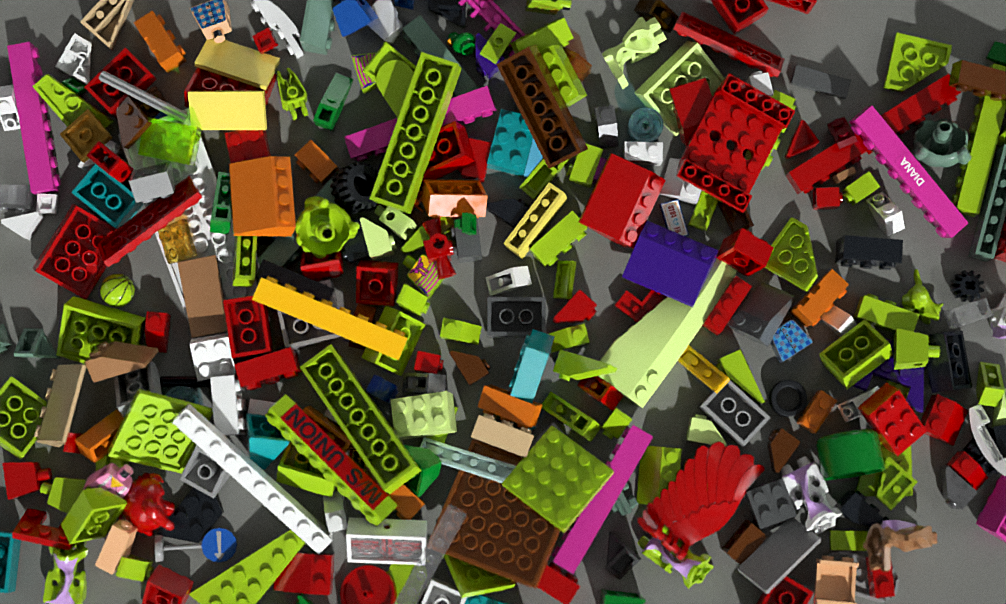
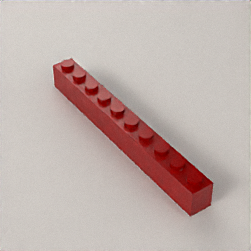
M948 73L885 112L881 117L895 134L899 133L902 135L910 129L909 125L913 123L916 125L926 120L924 116L931 113V115H934L942 110L940 106L943 104L950 105L958 100L956 96L961 92L957 91L955 87L949 86L950 74ZM856 135L857 142L841 149L835 143L790 171L786 177L797 194L801 192L807 194L814 189L813 185L817 182L823 184L830 179V174L834 172L838 174L846 169L845 165L850 162L853 165L862 159L861 155L866 152L869 155L873 151L866 148L863 144L864 140L860 135Z

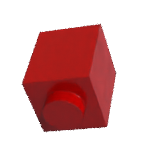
M839 187L815 188L812 191L813 210L837 209L842 204L843 196L842 192H839Z
M418 351L414 370L438 374V371L442 372L444 360H441V355Z

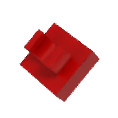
M269 27L252 36L261 54L278 46L275 36Z

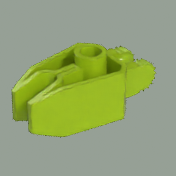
M287 68V75L289 77L287 81L283 79L280 71H277L282 109L289 111L293 120L297 119L295 108L298 107L301 108L304 117L308 116L306 107L307 92L296 74L290 68Z

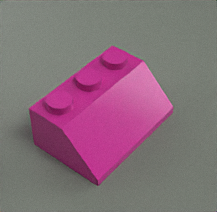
M1002 475L997 480L994 491L987 498V504L983 511L979 513L976 524L984 531L1006 543V476Z

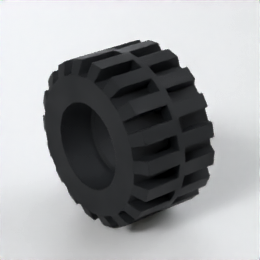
M359 161L336 171L335 176L332 177L333 183H331L330 187L333 189L331 194L335 196V203H339V207L345 208V211L348 213H360L376 206L377 203L370 200V196L378 176V171L376 169L373 170L372 165H366V162L359 163ZM354 181L358 184L360 188V194L356 191L354 187Z

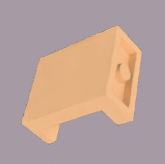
M822 555V559L816 558L813 604H857L855 602L856 570L859 567V563L854 562V558L850 557L834 560V556Z

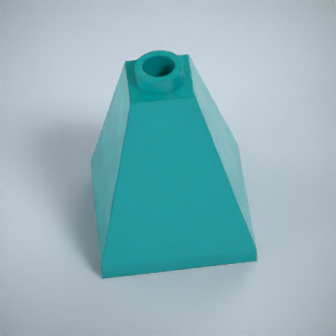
M247 413L248 457L261 469L265 470L288 446L289 440L282 436L281 431L276 426L268 422L265 415Z

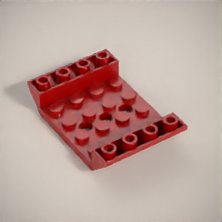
M729 73L713 94L679 161L676 176L744 213L752 198V195L749 193L781 130L788 127L795 110ZM711 131L718 133L719 138L717 141L711 140ZM728 140L733 141L735 144L733 151L729 150L726 146ZM745 149L751 152V158L749 160H746L743 157V151Z

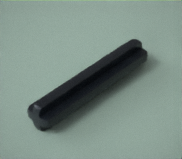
M161 376L160 384L161 387H211V380L197 381V377Z

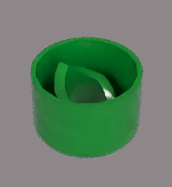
M859 429L839 432L821 437L816 442L823 480L852 478L885 470L879 435L876 430Z

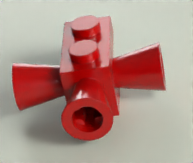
M435 218L423 222L422 225L430 239L423 241L428 262H436L438 279H445L456 275L450 262L451 255L454 254L451 240H448L446 235L442 234L441 219Z

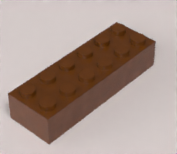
M537 45L529 46L496 64L549 169L588 149Z

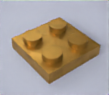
M89 109L60 133V136L84 163L90 159L86 155L98 141L105 145L113 138Z

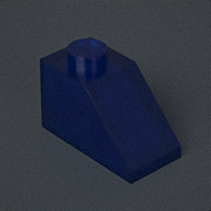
M376 374L373 375L366 389V392L387 403H390L391 399H396L399 393L396 390L397 385Z

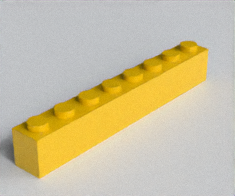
M269 276L266 279H260L252 300L397 360L400 359L408 339L404 337V332L397 329L391 332L386 329L387 325L377 321L376 324L368 322V317L358 314L357 317L350 315L351 310L341 306L338 310L332 307V302L324 299L321 302L314 300L315 295L304 291L303 294L295 292L296 288L291 285L285 284L284 287L277 284L278 280Z

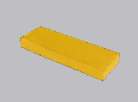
M688 345L678 359L681 365L716 394L730 381L728 376L690 345Z

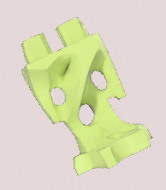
M643 17L638 18L625 34L620 44L601 53L622 89L628 86V82L623 74L624 63L630 59L633 64L660 51L658 44L666 40L663 31L660 29L661 26L655 17L647 22Z

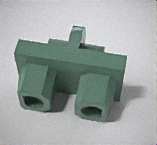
M626 483L612 507L613 512L618 510L621 516L633 512L632 509L638 504L633 495L625 498L623 491L629 488L628 483Z

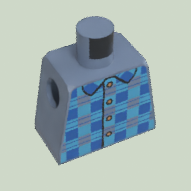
M793 319L786 323L782 321L770 342L779 363L784 362L813 343L812 339Z

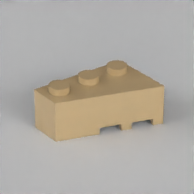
M100 0L80 23L113 51L134 0Z
M484 413L483 416H478L471 435L472 438L522 457H527L534 435L531 434L532 430L524 427L518 430L513 428V423L502 420V423L494 421L495 417Z

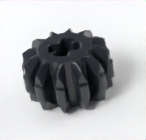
M963 270L961 274H956V280L951 281V284L955 285L954 288H951V291L957 292L954 298L961 297V302H966V300L974 302V298L979 299L981 297L979 293L984 292L980 285L985 283L984 281L979 282L978 279L981 275L974 276L973 270L969 272ZM966 283H969L970 287H968L970 289L968 290L965 288V286H967Z

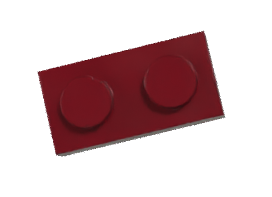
M845 117L835 119L827 124L828 130L839 149L857 142L856 135Z

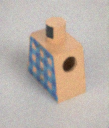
M210 0L190 8L206 39L210 40L213 38L216 43L225 41L224 34L232 30L230 9L226 0Z

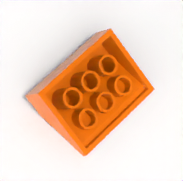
M269 156L230 163L233 236L292 237L296 223L290 157Z

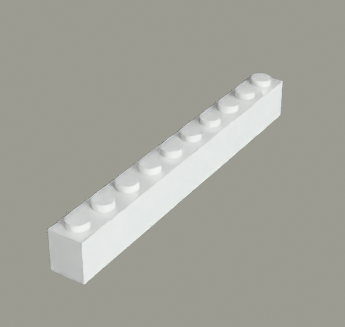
M190 403L174 418L173 424L314 551L320 554L333 541L332 532L329 533L328 529Z

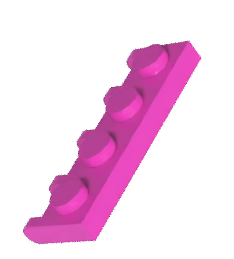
M461 0L458 3L462 6L467 2L474 10L470 16L474 18L478 14L488 24L483 29L485 32L490 28L495 31L498 25L502 23L516 32L511 42L526 35L493 0ZM514 51L509 53L510 57L515 54Z

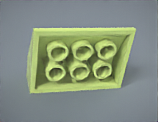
M686 41L634 93L644 106L674 136H677L680 132L669 88L706 78L713 96L725 78L697 42Z

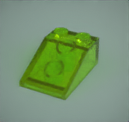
M148 117L152 124L141 135L138 154L195 166L202 128Z

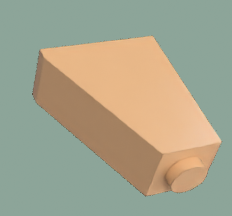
M120 519L112 525L95 566L112 575L117 571L121 557L131 553L137 528L132 523Z

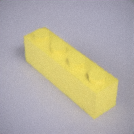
M549 182L503 243L506 248L523 259L566 202L567 197L565 193Z

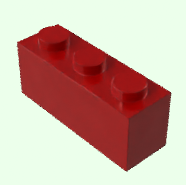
M738 276L733 277L702 326L718 336L752 286Z

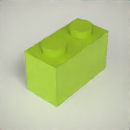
M585 143L588 149L574 156L576 158L574 165L570 164L567 175H570V182L590 188L603 149Z

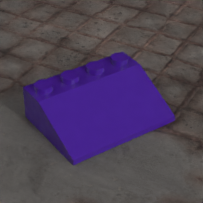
M647 221L639 235L622 277L694 307L716 261L718 250Z

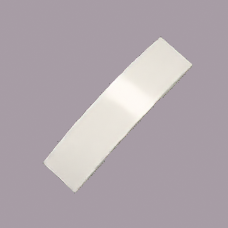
M982 405L969 408L971 429L979 449L989 463L1002 475L1006 476V458L1003 459L985 427V424L991 422Z

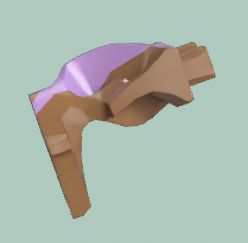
M901 520L882 521V524H873L868 531L865 543H863V547L868 551L870 570L881 568L882 571L886 572L891 569L890 549L892 546L901 549L903 552L932 547L933 544H937V533L932 532V527L929 525L920 526Z

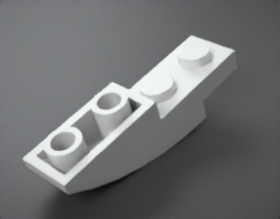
M269 0L251 1L250 3L254 10L261 12L262 17L260 19L265 28L269 26L272 31L276 29L280 38L286 39L288 44L285 46L291 55L295 54L297 59L304 54L295 40L301 35L291 19Z

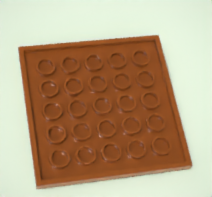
M472 439L468 448L470 452L515 466L524 458ZM459 470L427 547L537 589L560 529L503 487L502 483Z

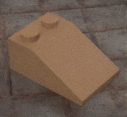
M106 341L97 345V349L89 353V357L84 363L87 365L86 368L93 382H98L146 367L159 351L158 348L117 341L108 343Z

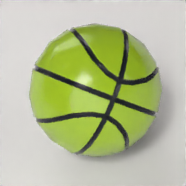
M124 274L109 275L103 280L100 288L102 299L112 307L127 305L133 299L135 293L134 283Z

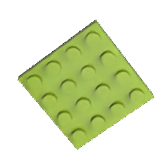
M138 389L107 451L108 456L182 474L197 444L173 424L174 418L188 403L208 421L213 414V410L210 407Z
M551 425L528 452L527 457H524L502 482V486L565 533L614 474V471Z

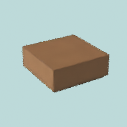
M851 167L836 174L832 179L835 184H838L855 175L856 171L854 167Z

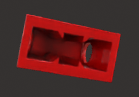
M100 141L86 155L120 183L128 179L134 169ZM106 156L111 159L108 163L103 161Z
M39 462L2 463L8 500L17 499L39 491L44 480L52 479L51 469H41Z

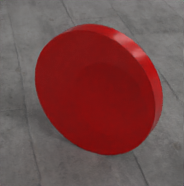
M364 565L352 570L345 577L340 590L341 604H395L397 598L396 585L391 575L386 570L373 565Z

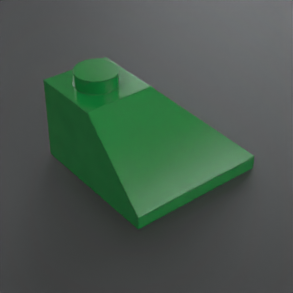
M404 445L422 470L404 484L417 497H420L439 476L442 461L430 449Z

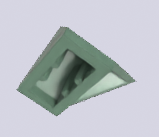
M23 329L15 348L14 356L21 358L61 359L60 356L56 355L57 352L43 332V329Z

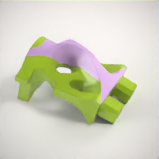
M664 526L662 532L666 534L668 529ZM643 535L637 542L643 549L641 553L670 574L673 571V567L677 569L682 575L683 582L687 588H690L695 583H702L708 572L714 568L709 563L711 556L703 553L698 557L689 549L685 558L679 561L675 557L676 554L666 549L658 538L652 537L650 540ZM678 539L677 545L680 547L683 542ZM662 556L669 562L668 564L662 561Z
M87 541L74 543L70 550L49 546V551L54 558V568L50 569L47 574L43 596L44 603L83 604L87 594L86 571H76L78 562L88 554V548L85 547ZM74 579H79L80 584H78ZM53 580H56L58 585H54Z

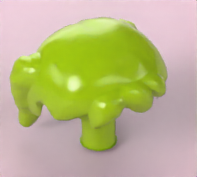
M313 196L305 200L304 210L299 215L295 228L297 234L296 242L302 247L303 251L312 253L316 258H324L327 254L339 252L349 239L356 236L360 225L358 222L351 221L348 213L337 204L329 202L326 198Z

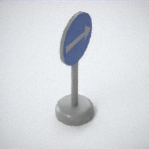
M218 527L211 529L204 536L202 543L164 546V537L162 535H155L156 562L164 560L165 550L202 548L204 555L209 560L224 562L234 555L237 547L236 537L226 528Z

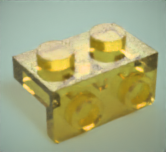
M181 219L158 230L168 264L186 261L198 256L187 219Z

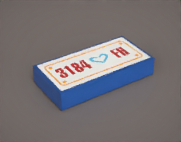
M676 199L660 204L666 229L685 237L689 236L679 200Z

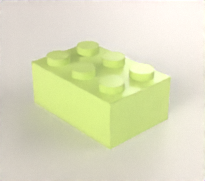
M442 391L391 399L393 428L400 440L457 432L452 393Z

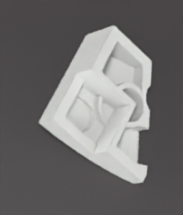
M377 0L371 8L377 14L378 19L369 23L368 26L384 41L393 44L403 28L401 21L398 19L397 9L393 7L391 0Z
M74 33L55 68L88 84L90 82L92 43Z

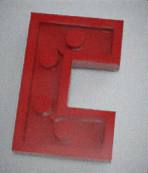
M626 290L615 304V307L637 323L667 296L651 290L641 302Z
M27 508L12 532L13 539L70 550L73 544L69 543L61 524L58 528L42 525L47 518V512Z

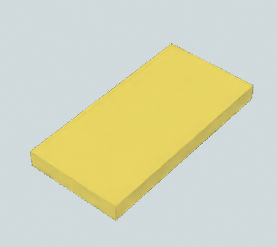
M212 38L210 40L207 39L195 60V67L266 90L280 63V58L266 53L261 54L257 50L227 40L222 43H216Z
M264 91L188 92L191 130L267 129Z

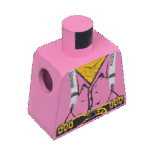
M110 463L88 476L83 489L101 487L123 499L131 487L133 479L130 475L133 474V469L127 464L119 468L114 463Z

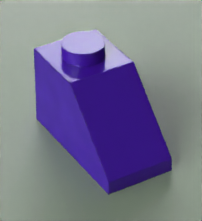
M478 33L476 35V70L482 77L486 76L490 79L499 70L496 64L502 62L505 58L501 56L498 62L494 64L480 55L481 50L488 41Z

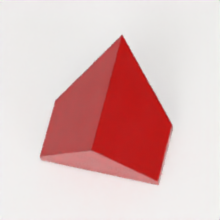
M801 120L798 123L785 154V159H790L810 151L820 142L806 121Z

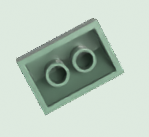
M307 0L300 43L304 51L327 55L328 49L332 47L330 35L331 31L335 30L336 23L333 20V7L338 5L339 2H336V0Z

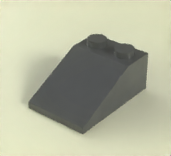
M762 282L737 308L728 326L737 334L768 347L792 305L795 296Z

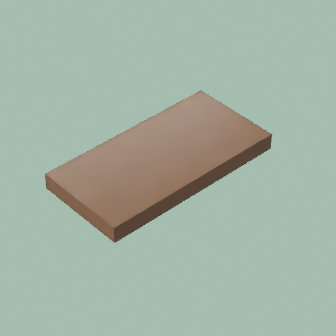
M213 255L177 262L191 337L197 338L227 332L223 303L225 297L217 256Z

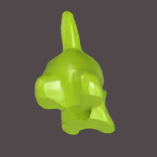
M915 269L913 274L915 285L902 296L903 307L916 309L920 314L919 317L922 322L930 324L931 319L935 321L940 319L941 307L944 304H935L932 301L928 290L922 285L918 269Z

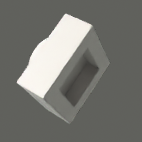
M37 193L36 212L57 214L59 196L57 194Z

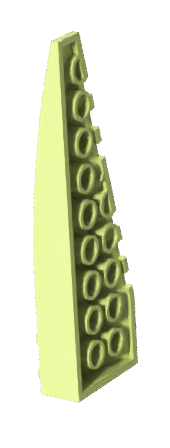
M716 258L694 307L670 297L664 298L652 311L646 313L639 322L627 329L626 333L614 340L600 361L616 367L617 371L598 377L614 386L633 404L643 408L695 337L730 284L737 270Z

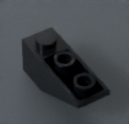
M848 490L834 506V508L837 507L847 520L871 527L873 524H882V521L890 520L886 516L883 518L879 514L880 510L871 503L869 505L865 501L866 497L858 490L856 492Z

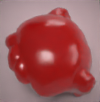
M144 473L133 480L129 491L123 497L127 505L118 517L119 520L129 521L137 528V532L144 533L147 536H152L154 534L153 530L160 526L169 531L174 529V523L167 517L173 514L175 504L163 499L162 496L165 494V491L160 482L164 483L160 475Z

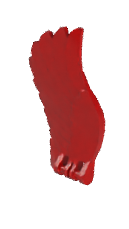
M720 441L711 444L709 448L701 445L696 449L694 459L686 460L684 471L679 470L677 472L675 482L669 481L668 490L662 489L660 498L654 497L653 502L647 504V510L642 511V518L638 517L637 522L646 532L654 538H658L666 549L673 551L676 554L675 557L682 560L687 555L691 545L717 532L729 521L749 487L765 471V468L762 465L754 464V457L751 454L743 453L740 455V450L736 445L725 447ZM664 526L668 529L666 534L662 532ZM678 539L683 542L680 547L677 545Z

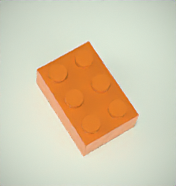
M423 179L421 201L428 216L432 218L446 216L457 219L462 217V213H472L477 218L485 217L488 195L479 180Z

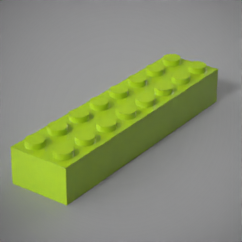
M421 52L370 200L411 214L462 69L458 63Z
M332 344L300 366L384 491L391 494L422 471L339 351Z

